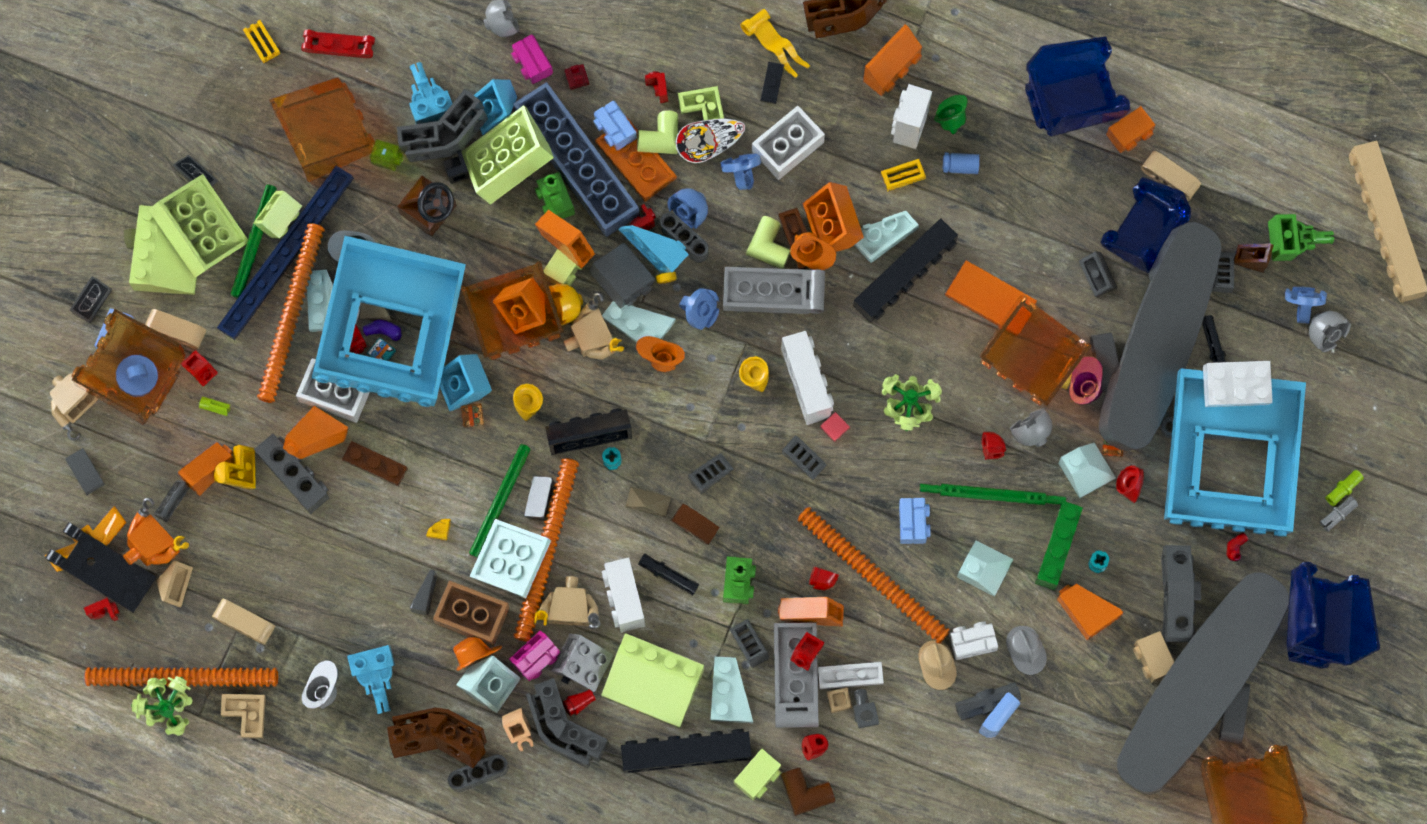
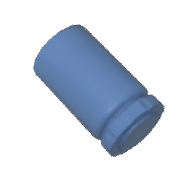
M945 152L942 164L943 173H948L949 171L950 173L978 174L979 154H949V152Z

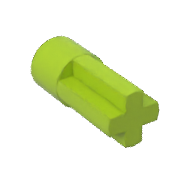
M202 396L199 403L200 409L228 416V412L231 409L230 404Z

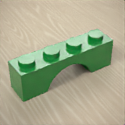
M1066 501L1062 502L1035 584L1052 590L1056 589L1083 507Z

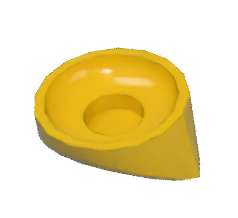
M749 357L741 364L739 377L748 387L763 392L769 379L768 365L760 357Z
M522 384L513 393L514 406L523 420L527 421L533 417L543 404L542 392L532 384Z

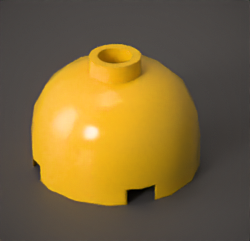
M567 284L548 286L550 291L546 292V302L549 314L554 312L556 319H553V322L557 326L573 322L579 316L581 306L583 305L581 294H578L572 286Z

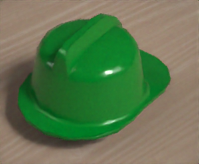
M954 95L945 99L939 105L934 121L938 122L944 130L956 134L958 128L966 123L967 97L965 95Z

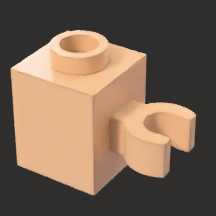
M522 707L502 716L503 727L511 744L517 742V747L520 751H523L522 742L524 741L529 742L531 747L534 746L530 724Z

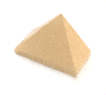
M173 561L156 581L163 602L176 607L182 606L193 567Z

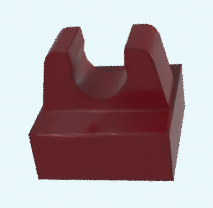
M584 64L564 69L570 90L590 85Z

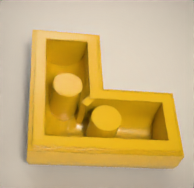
M243 445L234 446L233 463L221 462L216 466L214 471L216 482L245 489H255V448Z

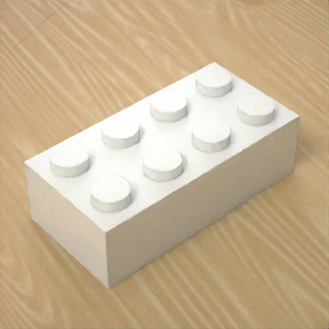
M802 331L783 337L781 350L806 425L828 419L831 416V411H833L834 402L831 393L827 394L826 386L828 385L824 374H820L821 363L818 355L814 356L813 348L815 346L812 336L808 337L807 332Z

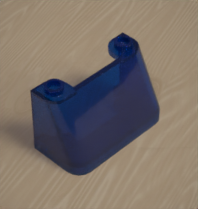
M1142 177L1133 188L1136 202L1117 232L1109 230L1104 233L1101 244L1104 249L1149 274L1161 247L1171 231L1180 225L1188 223L1191 216V207L1183 191Z

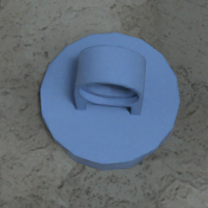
M756 153L739 155V158L733 160L732 157L723 160L720 164L722 172L734 173L737 188L739 190L751 189L754 183L751 168L760 165L761 159L760 155Z
M1293 287L1292 291L1288 288L1286 289L1285 300L1298 304L1297 323H1309L1311 307L1326 304L1327 293L1321 290L1319 294L1315 292V288Z
M706 288L696 290L690 297L684 296L679 306L686 311V319L689 325L699 330L711 327L719 314V309L716 308L719 297L716 292Z
M131 355L123 359L116 371V382L120 390L133 397H142L149 394L158 380L155 364L149 358L141 355Z

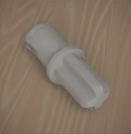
M1350 496L1337 508L1334 507L1333 511L1319 522L1320 525H1324L1323 528L1329 532L1341 520L1344 521L1345 517L1358 506L1357 501Z

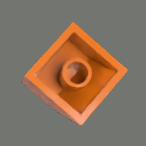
M533 277L505 287L493 300V303L515 334L543 325L546 322L544 293Z

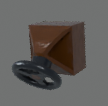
M422 175L397 207L401 216L432 237L457 205L454 195L447 185L441 182L433 183Z

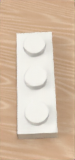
M882 662L818 667L820 689L881 685L884 683Z

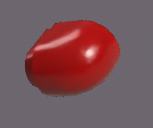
M983 432L982 449L985 460L1002 458L1006 451L1004 439L995 432Z
M813 567L809 585H812L813 589L825 591L831 589L836 584L839 575Z
M822 734L808 735L802 740V751L808 761L822 756L829 746L828 740Z

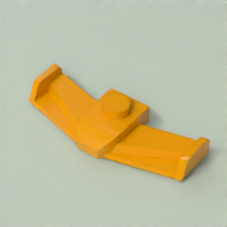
M114 506L94 530L89 524L81 530L107 546L127 522ZM73 539L74 544L58 549L56 552L67 559L78 541ZM51 563L56 572L63 570Z

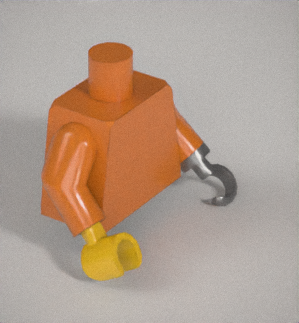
M145 498L142 502L143 508L139 509L129 527L127 546L130 550L123 557L130 565L138 559L146 566L169 563L180 552V549H187L189 543L184 542L180 545L181 540L185 538L184 536H177L173 539L153 516L149 515V507L146 505V501H150L152 506L155 503L153 499Z

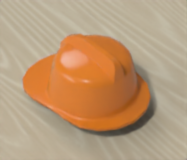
M814 233L796 234L795 241L790 249V254L794 260L813 270H825L834 264L836 252L830 244L821 240Z
M645 336L636 343L638 353L644 359L650 361L652 367L660 372L674 370L676 365L680 364L685 358V352L679 345L656 337Z
M477 637L464 639L453 648L459 663L456 670H461L474 661L495 653L502 646L489 648Z

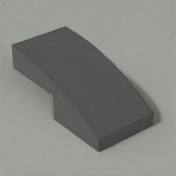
M84 448L65 458L86 495L105 485Z

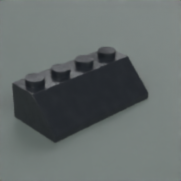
M621 408L613 409L610 413L603 415L602 413H594L584 419L574 417L565 423L555 421L545 427L551 456L632 439L627 409L622 410Z

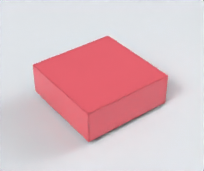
M835 412L820 428L835 442L850 429V426Z

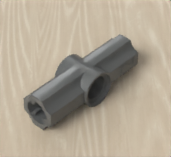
M1016 682L997 689L990 688L981 691L974 697L955 703L960 720L963 721L980 714H990L1008 692L1020 701L1022 698Z

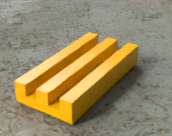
M258 20L256 24H251L249 28L243 29L263 64L281 54L261 20ZM258 28L261 29L269 44L273 48V53L270 52L261 35L257 31ZM251 32H254L268 56H263L250 35Z
M919 159L881 171L887 192L926 179ZM914 166L918 167L917 169L903 172L889 178L887 176ZM920 173L919 175L890 184V182Z

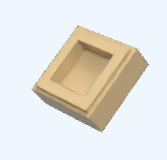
M847 687L827 692L831 714L852 709Z

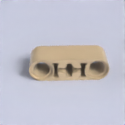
M1153 151L1141 166V170L1147 176L1185 201H1190L1201 186V182L1195 176L1157 151Z
M157 309L151 310L143 327L152 334L197 350L207 331L202 326Z
M224 598L221 599L212 615V618L263 645L267 643L276 627L267 620Z

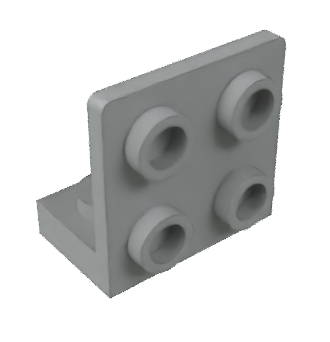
M570 633L551 671L557 675L566 676L595 692L613 654L582 635Z

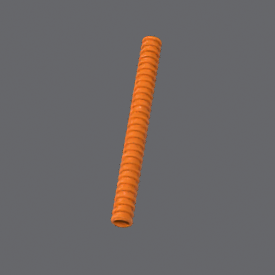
M307 224L308 230L305 231L306 236L303 237V240H305L301 244L303 248H300L301 254L298 255L299 260L296 261L297 266L294 268L296 272H293L294 278L291 279L292 284L289 285L290 290L287 292L289 296L285 298L287 302L284 303L285 309H282L283 315L280 316L282 320L278 322L280 325L276 329L278 333H275L276 339L273 340L274 345L271 346L273 350L269 353L271 357L268 358L267 370H264L265 376L262 377L264 381L260 384L262 388H259L260 394L257 395V398L264 402H275L274 396H277L276 390L279 389L277 385L281 382L279 378L283 376L281 372L284 371L283 366L286 365L285 360L288 358L286 354L290 352L288 348L291 347L290 341H293L292 335L295 334L293 330L297 328L295 324L299 321L297 317H300L299 311L302 310L300 306L304 304L302 301L306 297L304 293L307 292L306 287L309 286L308 281L311 280L310 275L313 273L311 269L314 268L313 263L316 262L315 257L318 256L317 251L320 249L318 245L321 244L320 239L323 238L322 233L325 232V229L317 224Z
M570 458L561 459L562 465L559 466L561 471H558L559 477L556 478L557 483L554 485L556 489L553 490L552 502L549 503L551 507L548 508L549 514L546 515L547 520L544 521L546 526L542 529L544 533H541V536L549 538L551 543L528 595L524 598L525 601L522 602L523 608L520 609L522 614H519L520 620L517 621L518 627L515 628L517 632L513 635L515 639L528 642L531 639V635L534 634L532 629H535V613L540 609L541 597H544L543 591L546 590L544 585L547 584L548 572L551 571L549 567L553 564L551 560L554 559L553 554L556 553L554 548L558 545L556 541H559L558 535L561 534L560 529L563 527L561 523L564 522L563 516H566L565 510L568 508L566 504H569L568 498L571 497L570 492L573 490L571 486L574 485L575 473L578 472L576 467H579V463Z
M807 507L799 515L798 522H803V526H807L808 531L812 530L813 535H817L818 539H822L823 544H828L827 547H831L832 552H837V556H841L843 561L846 560L848 566L851 565L853 570H857V574L861 573V577L867 579L866 582H871L872 587H877L876 590L881 591L882 596L886 595V599H890L892 604H896L897 609H902L901 612H905L907 618L911 617V621H915L917 626L920 625L922 631H927L926 634H930L931 639L935 638L936 643H941L950 633L949 628H944L945 625H941L939 619L935 620L934 615L931 616L929 611L926 612L924 606H919L920 603H916L915 598H910V594H906L904 589L901 590L899 584L895 585V581H891L890 576L886 577L884 571L881 572L879 567H875V563H870L871 560L869 558L866 559V555H861V551L856 550L855 546H851L850 541L846 542V538H842L841 533H836V529H832L830 524L827 525L826 520H821V516H817L815 511L812 512L811 507Z
M87 667L85 670L86 686H91V684L93 686L98 684L100 686H104V684L106 686H111V684L117 686L119 684L123 687L126 684L127 687H130L133 684L136 687L139 684L143 687L144 684L147 686V681L151 678H165L167 680L166 686L168 687L171 682L168 680V677L175 679L176 676L183 677L187 681L186 686L188 687L190 685H193V687L197 685L200 687L204 685L207 687L213 685V687L217 685L223 687V685L227 687L233 685V687L237 685L243 687V685L247 687L253 685V687L257 685L263 687V685H266V687L270 685L276 687L278 684L277 668H273V670H270V668H266V670L263 668L259 670L257 668H253V670H250V668H246V670L244 668L239 670L237 668H233V670L230 668H226V670L224 668L219 670L213 668L211 670L207 667L204 670L201 667L197 670L194 667L191 670L190 667H187L184 670L181 667L178 670L174 667L171 670L170 667H167L164 670L161 667L158 670L157 667H154L151 670L150 667L146 669L143 667L140 669L137 667L133 669L127 667V669L123 667L120 669L117 667L113 669L107 667V669H104V667L100 669L97 667L93 669Z

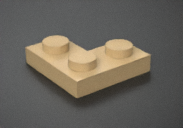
M222 694L221 716L242 717L241 738H263L266 696Z

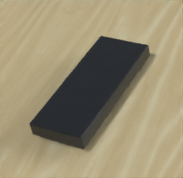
M768 62L760 101L776 104L784 64Z

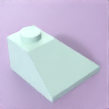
M1095 443L1076 448L1062 456L1058 463L1079 498L1116 479Z
M975 541L957 578L995 597L1013 559Z
M491 655L468 667L457 683V686L472 698L497 713L521 678Z

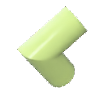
M718 86L678 93L681 114L702 111L703 120L724 119Z
M662 111L657 117V131L638 130L637 151L678 154L675 143L678 134V114L674 111Z
M763 216L746 251V255L784 269L790 256V249L773 243L781 224L771 217Z

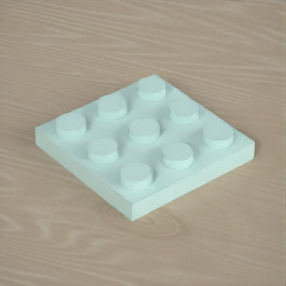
M495 519L470 577L526 598L551 540Z

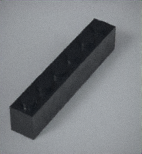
M940 218L854 299L853 307L870 323L874 319L879 320L885 314L884 310L889 305L892 307L900 299L899 295L910 291L914 286L913 282L917 278L922 279L928 273V268L932 264L934 266L942 260V255L946 251L950 252L958 244L956 242L958 234Z
M734 729L729 734H723V731H714L710 733V736H702L701 733L690 734L689 738L683 739L680 736H670L668 740L659 741V738H650L646 740V743H638L637 740L626 741L625 745H621L624 774L752 760L749 731L744 732V729Z

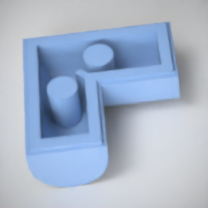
M1006 693L983 722L979 733L987 738L998 735L1001 728L1020 705L1019 700L1011 693Z

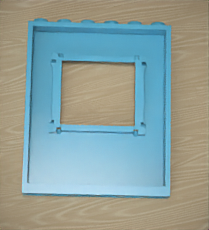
M345 236L312 378L320 383H335L341 388L352 387L363 393L374 392L381 397H395L402 402L413 401L424 407L435 406L466 264ZM360 302L423 317L412 367L349 352Z
M1181 368L1177 373L1164 520H1170V524L1182 525V522H1190V526L1203 527V524L1211 525L1212 529H1224V526L1232 527V531L1245 532V529H1251L1255 534H1266V531L1274 532V536L1286 537L1287 534L1293 532L1306 382L1271 379L1272 403L1269 405L1205 407L1203 371ZM1204 434L1268 441L1263 497L1199 490Z

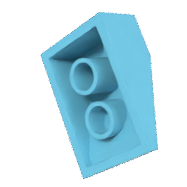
M633 225L622 226L618 229L660 273L673 272L689 255L685 251L686 247L678 240L675 241Z

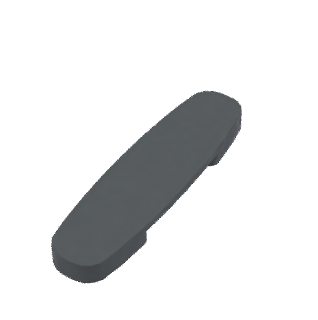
M1189 222L1174 228L1161 247L1149 272L1150 283L1135 317L1118 371H1115L1110 376L1102 404L1099 431L1107 443L1120 450L1131 451L1144 448L1152 440L1176 392L1177 373L1181 368H1186L1201 328L1218 269L1221 243L1214 231L1200 223Z
M1254 572L1247 575L1212 612L1173 663L1142 711L1117 759L1119 775L1132 789L1149 795L1160 792L1192 758L1197 748L1224 715L1252 674L1261 657L1266 653L1287 613L1289 594L1281 582L1265 573Z

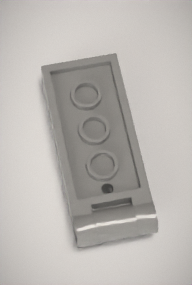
M725 267L723 311L819 314L824 312L825 271Z
M774 623L776 728L819 726L817 656L808 671L798 667L790 660L795 647L806 632L817 637V623ZM794 699H798L799 702L795 703Z

